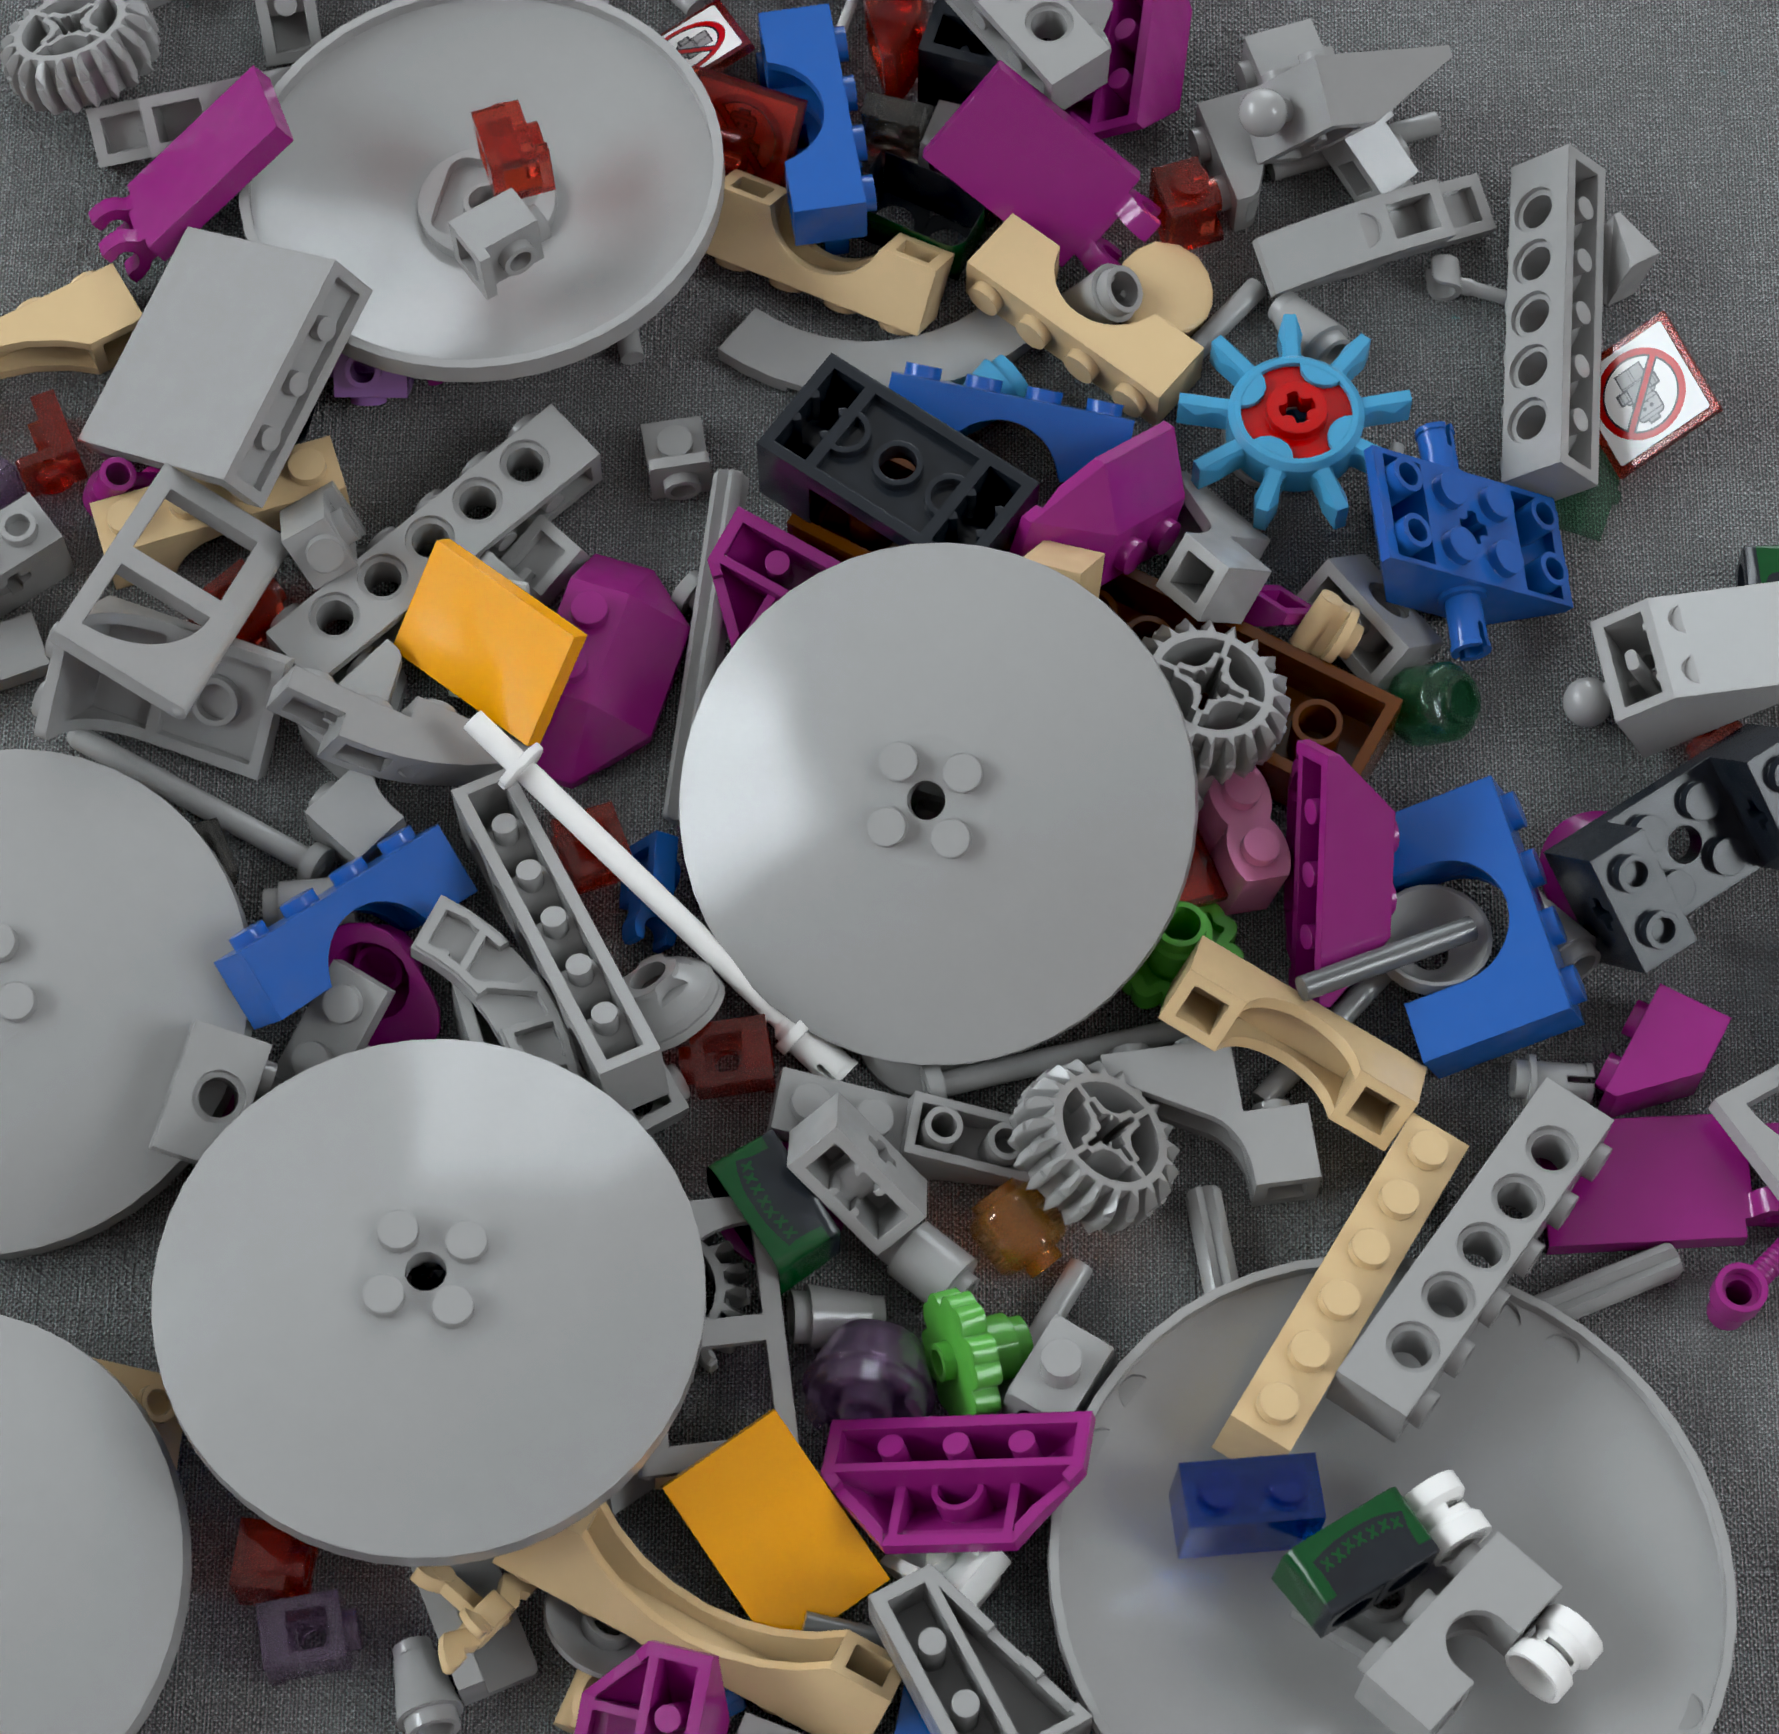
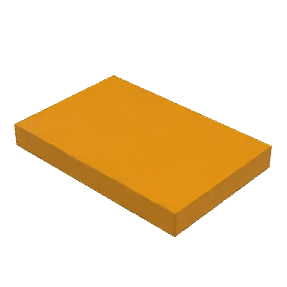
M441 539L435 542L393 644L400 650L402 657L477 711L481 710L494 723L523 744L531 746L537 742L541 743L587 638V634L453 540Z
M774 1408L661 1486L753 1622L780 1629L802 1630L806 1611L837 1617L890 1580Z

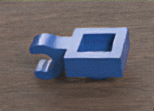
M656 830L627 847L626 850L674 896L681 872L680 865L677 862L678 837ZM621 881L619 908L628 911L627 918L622 926L624 944L632 945L643 939L645 926H647L652 931L654 937L653 952L660 954L671 948L676 941L677 934Z

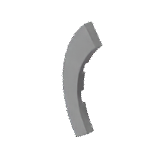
M755 308L718 348V359L752 379L787 392L788 388L800 391L831 352L889 388L892 371L904 373L906 361L942 368V381L963 385L967 374H972L984 359L992 361L1002 354L1013 363L1033 347L1020 337L1016 328L997 314L990 316L979 309L956 322L934 331L919 334L918 336L882 341H855L809 333L776 320Z
M441 895L411 946V957L432 968L453 983L483 1015L501 1046L517 1049L543 1058L581 1076L580 1064L571 1033H569L557 1002L540 975L536 971L533 972L523 958L509 946V941L498 930L469 909Z

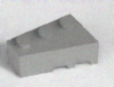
M931 1564L868 1595V1617L930 1734L1091 1733L1093 1716L1078 1702L1074 1703L1044 1675V1670L1028 1655L1025 1657L995 1628V1624Z

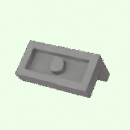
M494 1558L450 1565L456 1575L482 1598L492 1590L497 1591L502 1573L499 1566L492 1563ZM411 1567L412 1572L417 1569V1567ZM418 1587L438 1640L443 1633L457 1630L462 1624V1620L458 1615L460 1611L441 1594ZM516 1610L511 1615L513 1619L508 1626H503L482 1648L477 1649L474 1653L466 1654V1660L452 1673L464 1707L538 1676L539 1669Z

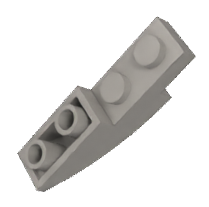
M291 66L268 70L262 73L270 78L274 88ZM240 77L99 106V108L85 109L99 168L157 157Z
M1475 173L1438 183L1437 179H1432L1376 195L1257 237L1252 241L1270 296L1273 298L1286 292H1296L1375 271L1387 262L1485 237L1497 228L1478 174Z
M294 665L272 688L266 706L267 710L323 735L316 757L346 769L377 778L418 785L458 786L504 769L463 729L470 719L457 714L454 707L441 700L424 699L417 696L405 709L398 712L393 709L389 702L378 696L360 695L336 684L329 674L321 670L301 668ZM499 727L524 752L530 747L514 740L511 734Z
M333 959L329 967L332 987L313 999L308 1005L278 1061V1068L270 1091L310 1067L342 1054L371 1047L368 1043L396 991L346 961Z
M783 1067L778 1074L767 1132L774 1130L779 1139L789 1141L790 1130L837 1092H840L925 1179L1027 1187L1030 1177L1028 1173L1013 1167L1020 1152L1013 1149L1007 1143L1014 1130L1008 1121L1012 1116L1011 1114L916 1090L910 1098L787 1067Z

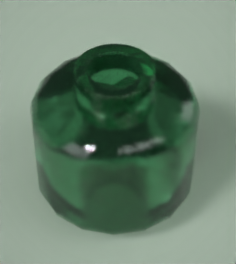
M1450 661L1404 668L1393 677L1387 692L1403 699L1401 711L1393 730L1405 743L1415 747L1463 739L1472 731L1480 712L1481 697L1476 682L1460 665Z

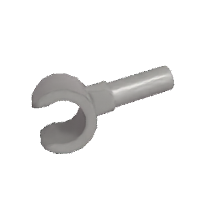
M1440 254L1432 257L1431 269L1425 270L1427 291L1434 300L1448 301L1455 299L1461 294L1505 305L1507 290L1461 277L1459 260L1453 255Z

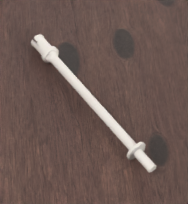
M481 710L466 723L463 729L506 770L499 779L498 785L505 790L519 782L774 1028L775 1038L779 1041L775 1047L783 1055L790 1052L812 1074L842 1081L859 1063L856 1059H852L840 1046L827 1042L809 1032V1028L801 1020L795 1024L768 1004L752 988L732 958L715 939L712 932L536 764L543 753V747L538 742L524 752Z

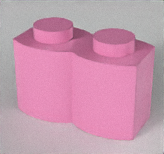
M1255 766L1254 770L1248 773L1245 778L1233 772L1231 778L1227 779L1222 785L1214 778L1203 799L1204 805L1198 812L1195 845L1203 856L1207 858L1205 873L1215 893L1211 897L1222 908L1225 915L1267 909L1290 873L1291 856L1289 847L1279 827L1270 819L1272 812L1270 790L1262 773Z

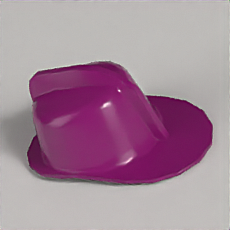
M373 921L367 923L348 922L339 925L333 935L329 948L328 966L330 967L333 959L344 960L396 991L368 1045L372 1047L408 1040L437 1039L441 1028L440 1008L431 987L423 976V963L411 957V946L414 940L403 930L391 925L375 924Z

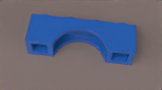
M829 3L758 13L760 50L768 95L802 107L815 118L821 127L817 138L807 149L785 161L786 195L795 246L867 236V212L877 211V200L872 174L861 176L859 161H866L868 159L863 124L852 125L850 112L858 111L855 79L853 75H842L840 63L849 62L845 27H833Z
M907 361L904 373L892 371L889 389L958 432L970 425L987 420L1011 421L1030 429L1048 447L1055 464L1059 482L1064 483L1095 457L1132 438L1135 420L1122 417L1124 407L1122 404L1088 398L1086 409L1062 405V392L1027 386L1026 395L1022 397L1002 393V380L967 374L965 385L942 381V368Z
M410 825L398 830L377 844L382 855L366 864L363 857L360 856L329 874L328 877L334 886L317 896L312 887L282 904L279 909L284 918L267 928L263 920L257 921L228 939L234 950L215 961L214 964L254 1030L283 1020L332 987L328 966L329 948L337 927L349 913L370 914L406 932L424 925L441 895L459 904L478 891L439 825L415 834Z

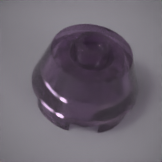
M859 1319L846 1322L837 1327L806 1369L802 1379V1387L806 1396L804 1403L805 1413L811 1424L818 1430H820L825 1422L831 1426L832 1420L928 1417L935 1407V1393L922 1343L907 1329L883 1320Z

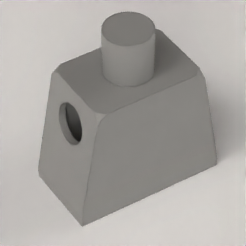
M1055 1315L1011 1383L1005 1395L1001 1414L1026 1413V1411L1031 1413L1087 1411L1098 1390L1118 1365L1115 1349L1065 1318Z

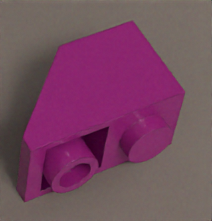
M1660 983L1650 1004L1640 999L1635 1003L1621 1034L1632 1038L1623 1057L1610 1052L1594 1084L1595 1088L1604 1092L1597 1109L1613 1118L1694 1095L1732 1018Z

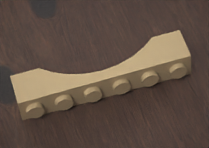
M113 263L97 271L92 270L81 273L70 284L43 297L30 298L21 303L16 310L0 317V380L33 372L76 371L100 375L115 368L142 312Z
M1412 1112L1212 1445L1213 1449L1271 1483L1468 1150L1469 1145Z
M607 1502L558 1534L524 1549L494 1557L492 1561L493 1564L514 1574L519 1580L544 1590L572 1605L582 1614L594 1617L628 1635L642 1646L648 1641L656 1640L719 1656L724 1688L758 1705L763 1711L777 1715L810 1734H874L901 1681V1677L886 1649L849 1629L819 1632L780 1629L741 1619L705 1603L674 1583L640 1552L620 1527Z

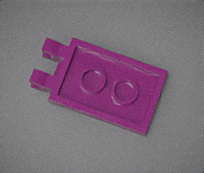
M1001 60L997 62L923 149L922 158L1005 222L1013 213L1060 246L1059 265L1061 267L1073 255L1081 261L1089 273H1092L1103 264L1121 265L1118 260L1122 256V251L1102 238V235L1118 217L1144 243L1161 225V221L1157 218L1161 213V208L1133 188L1140 180V171Z
M253 65L127 185L130 195L123 198L111 197L103 199L88 212L92 225L99 231H102L114 220L124 221L115 231L108 234L98 243L103 258L112 263L120 254L133 252V256L128 258L124 265L128 277L137 283L149 271L152 261L157 256L166 261L173 255L187 226L197 229L203 227L294 141L270 78Z
M1712 1114L1613 1118L1614 1122L1604 1141V1144L1613 1149L1609 1158L1592 1182L1581 1176L1571 1192L1579 1196V1200L1559 1230L1548 1224L1544 1229L1546 1255L1648 1250L1663 1243H1671L1675 1249L1743 1246L1748 1238L1747 1226L1779 1227V1201L1768 1186L1752 1191L1750 1163ZM1765 1123V1125L1779 1135V1123ZM1536 1158L1537 1164L1540 1167L1552 1171L1558 1170L1549 1160Z

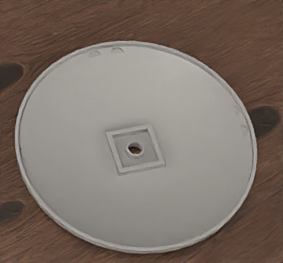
M1325 1257L1294 1261L1253 1272L1219 1286L1183 1306L1150 1331L1118 1363L1091 1401L1087 1411H1093L1096 1421L1087 1476L1051 1514L1047 1568L1050 1607L1058 1646L1073 1690L1080 1704L1093 1716L1092 1727L1096 1734H1394L1354 1698L1365 1675L1357 1666L1368 1651L1383 1636L1392 1643L1401 1636L1409 1627L1402 1621L1403 1616L1427 1589H1430L1437 1596L1453 1580L1446 1574L1452 1562L1443 1566H1435L1432 1563L1424 1575L1398 1591L1400 1605L1385 1610L1372 1605L1370 1609L1323 1638L1317 1635L1271 1578L1282 1557L1305 1539L1391 1487H1396L1404 1497L1420 1483L1446 1470H1453L1464 1485V1501L1468 1503L1470 1508L1481 1510L1492 1526L1490 1534L1477 1546L1482 1549L1498 1531L1563 1586L1553 1604L1566 1606L1584 1618L1597 1632L1603 1643L1604 1651L1588 1670H1577L1572 1676L1573 1685L1558 1703L1550 1704L1538 1699L1521 1686L1510 1673L1505 1663V1657L1485 1640L1472 1635L1451 1637L1446 1640V1647L1450 1658L1475 1683L1461 1708L1437 1734H1711L1721 1711L1732 1671L1737 1631V1598L1730 1541L1718 1500L1701 1460L1677 1420L1651 1386L1616 1351L1594 1333L1549 1303L1506 1283L1503 1289L1510 1293L1511 1297L1497 1320L1490 1328L1480 1322L1468 1338L1477 1345L1455 1379L1445 1372L1433 1388V1390L1441 1394V1397L1420 1429L1408 1423L1395 1443L1327 1399L1326 1396L1332 1384L1331 1381L1271 1483L1213 1449L1212 1445ZM1404 1257L1350 1351L1413 1265L1416 1258ZM1429 1304L1431 1309L1442 1317H1457L1454 1311L1445 1304ZM1404 1352L1393 1354L1395 1359L1405 1367H1422L1420 1362L1411 1354ZM1534 1627L1526 1637H1531L1536 1632V1628Z

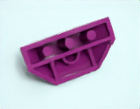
M1111 0L1113 8L1103 30L1111 45L1108 83L1064 111L1099 139H1104L1144 129L1180 110L1192 8L1189 0Z
M1163 421L1095 457L1061 484L1044 507L1041 508L1035 505L1021 516L1009 553L1024 557L1043 540L1105 553L1101 586L1123 573L1125 575L1130 574L1140 563L1154 555L1165 554L1179 535L1181 525L1177 522L1185 500L1174 427Z
M740 506L737 507L707 559L731 647L735 645L741 635L764 611L786 593L817 573L841 563Z
M596 553L570 577L557 611L558 615L587 634V638L540 743L543 747V753L536 763L558 785L570 789L576 788L589 780L588 776L612 766L652 741L688 645L690 633L689 624L675 602L671 600V596L653 569Z
M1309 739L1297 740L1295 749L1296 759L1292 764L1288 783L1286 841L1291 856V868L1289 876L1285 880L1284 920L1286 950L1291 961V968L1288 970V986L1297 990L1295 980L1300 975L1384 946L1391 937V915L1394 914L1397 906V894L1393 884L1394 853L1398 849L1400 839L1398 825L1395 821L1396 812L1341 755ZM1347 987L1312 1000L1324 1007H1331Z
M1093 1411L832 1420L820 1476L829 1490L885 1554L1018 1551L1087 1476L1096 1418Z
M656 1640L648 1641L636 1650L635 1654L614 1667L582 1692L574 1734H727L730 1718L719 1656Z

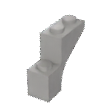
M1311 18L1245 36L1241 62L1235 64V75L1240 91L1197 103L1195 126L1188 130L1190 149L1197 164L1205 162L1210 178H1208V189L1212 204L1217 212L1225 211L1233 232L1246 229L1254 223L1265 170V164H1257L1250 133L1240 123V96L1261 85V76L1263 74L1283 67H1294L1299 64L1298 56L1314 48L1323 47Z
M1181 471L1185 492V500L1177 519L1181 528L1176 541L1166 552L1170 561L1155 586L1199 622H1207L1211 619L1212 622L1241 624L1272 572L1259 561L1271 539L1257 528H1254L1250 522L1207 487L1197 489L1191 481L1192 475Z
M386 639L373 652L365 651L360 654L349 666L346 677L338 685L360 695L378 696L389 702L394 710L400 712L408 687L406 674L402 669L403 661L400 650L390 640ZM297 723L304 749L339 779L337 782L329 781L322 785L312 796L308 809L304 811L312 838L316 842H321L334 849L335 858L342 865L360 856L368 864L382 855L377 846L380 841L406 827L404 816L380 792L378 788L379 778L352 771L316 757L323 735Z
M1186 1036L1177 1040L1171 1046L1149 1048L1144 1043H1127L1113 1048L1109 1054L1100 1055V1061L1108 1075L1114 1077L1123 1071L1126 1083L1134 1089L1142 1091V1096L1149 1104H1161L1157 1112L1161 1122L1206 1137L1222 1146L1233 1157L1245 1178L1251 1207L1315 1199L1317 1197L1322 1175L1308 1103L1290 1105V1101L1286 1099H1270L1255 1104L1251 1110L1243 1111L1232 1047H1225L1214 1052Z

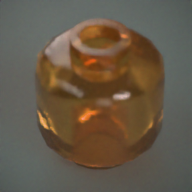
M1011 1177L971 1208L976 1218L970 1225V1234L999 1273L1011 1276L1025 1269L1031 1279H1033L1063 1256L1056 1244L1066 1235L1068 1225L1065 1226L1063 1216L1057 1208L1044 1210L1045 1197L1038 1189L1026 1190L1029 1181L1018 1185L1013 1177Z

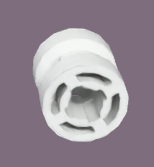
M1446 1470L1428 1478L1403 1497L1440 1549L1433 1561L1435 1566H1443L1453 1562L1471 1542L1479 1545L1492 1531V1526L1481 1510L1470 1508L1468 1503L1464 1501L1465 1487L1453 1470Z
M1551 1604L1535 1622L1536 1632L1531 1637H1521L1504 1656L1510 1673L1518 1683L1538 1699L1550 1704L1558 1703L1573 1685L1572 1676L1577 1670H1588L1604 1651L1603 1643L1597 1632L1584 1618L1566 1606Z

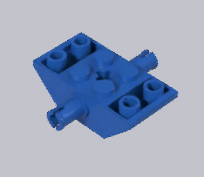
M1443 421L1430 422L1417 428L1414 433L1420 459L1375 445H1371L1364 450L1368 493L1385 598L1388 603L1446 618L1452 658L1456 660L1460 657V661H1473L1491 653L1492 647L1488 639L1486 625L1565 613L1574 608L1568 580L1569 573L1565 563L1559 530V517L1554 498L1460 470L1453 425L1450 423L1446 425Z

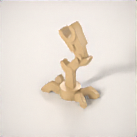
M451 1566L417 1567L410 1576V1580L418 1587L441 1594L460 1611L458 1614L462 1620L460 1627L457 1630L443 1633L438 1640L439 1662L442 1672L446 1675L454 1673L467 1658L466 1654L474 1653L477 1649L479 1650L503 1626H508L513 1619L511 1615L520 1604V1599L526 1601L538 1588L519 1580L512 1573H504L499 1579L497 1591L492 1590L482 1598L456 1575Z

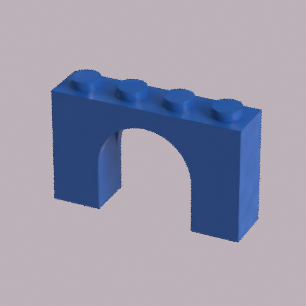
M1489 775L1397 811L1395 821L1398 825L1400 839L1398 849L1394 853L1393 884L1396 894L1406 888L1417 885H1438L1456 879H1474L1489 883L1501 890L1506 898L1509 911V926L1505 942L1497 957L1486 969L1464 982L1404 1004L1423 1063L1441 1079L1585 1025L1578 1004L1588 1000L1587 994L1575 965L1571 964L1565 967L1557 945L1567 942L1566 933L1555 907L1552 905L1545 908L1538 887L1547 884V879L1535 849L1525 850L1518 830L1527 827V821L1515 792L1504 793L1493 777Z

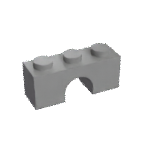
M1499 1531L1482 1549L1474 1542H1471L1447 1569L1446 1574L1453 1580L1437 1596L1430 1589H1427L1403 1616L1402 1621L1409 1627L1394 1643L1383 1636L1368 1651L1357 1666L1365 1675L1354 1698L1394 1734H1437L1466 1700L1475 1682L1459 1669L1450 1658L1446 1647L1447 1639L1458 1635L1476 1636L1485 1640L1501 1655L1505 1656L1521 1637H1526L1535 1627L1537 1619L1554 1603L1563 1586Z

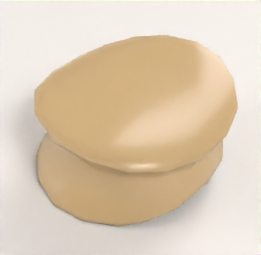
M1155 241L1138 248L1123 261L1122 265L1130 268L1139 278L1143 297L1140 307L1129 320L1121 322L1122 325L1135 323L1157 314L1189 337L1203 326L1213 304V288L1208 271L1198 256L1180 245Z

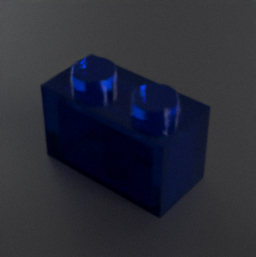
M1316 1452L1179 1463L1168 1494L1178 1559L1291 1550L1297 1544L1320 1531L1327 1518Z

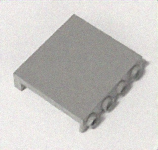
M187 226L77 440L105 460L111 457H121L161 469L166 462L191 478L222 486L245 504L263 508L373 290L335 259Z

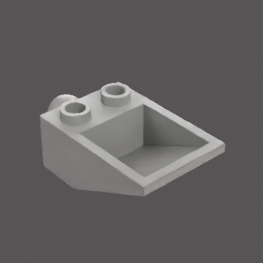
M1323 46L1300 54L1298 56L1299 64L1294 67H1283L1263 74L1261 76V85L1240 96L1241 103L1239 107V120L1243 128L1250 133L1257 164L1303 161L1379 122L1452 57L1450 46L1335 54L1332 46Z
M1779 581L1646 598L1590 622L1605 682L1592 677L1577 679L1567 687L1562 701L1563 709L1568 719L1582 727H1594L1603 723L1613 710L1615 722L1643 758L1779 704ZM1656 667L1657 671L1652 673L1650 670Z

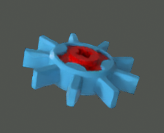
M1296 314L1283 315L1276 344L1279 357L1267 360L1256 366L1223 336L1220 335L1211 342L1209 362L1218 373L1234 386L1230 399L1180 393L1176 423L1225 430L1227 443L1204 453L1193 461L1191 481L1197 489L1203 488L1241 469L1252 479L1261 483L1253 502L1254 528L1266 530L1277 513L1279 497L1282 491L1300 492L1309 490L1314 492L1323 515L1334 530L1346 526L1349 505L1347 495L1337 479L1350 467L1366 473L1364 450L1371 445L1378 446L1362 438L1363 428L1409 420L1412 405L1410 390L1360 397L1358 390L1351 380L1363 370L1368 360L1371 339L1361 333L1346 345L1331 364L1301 355L1302 332Z

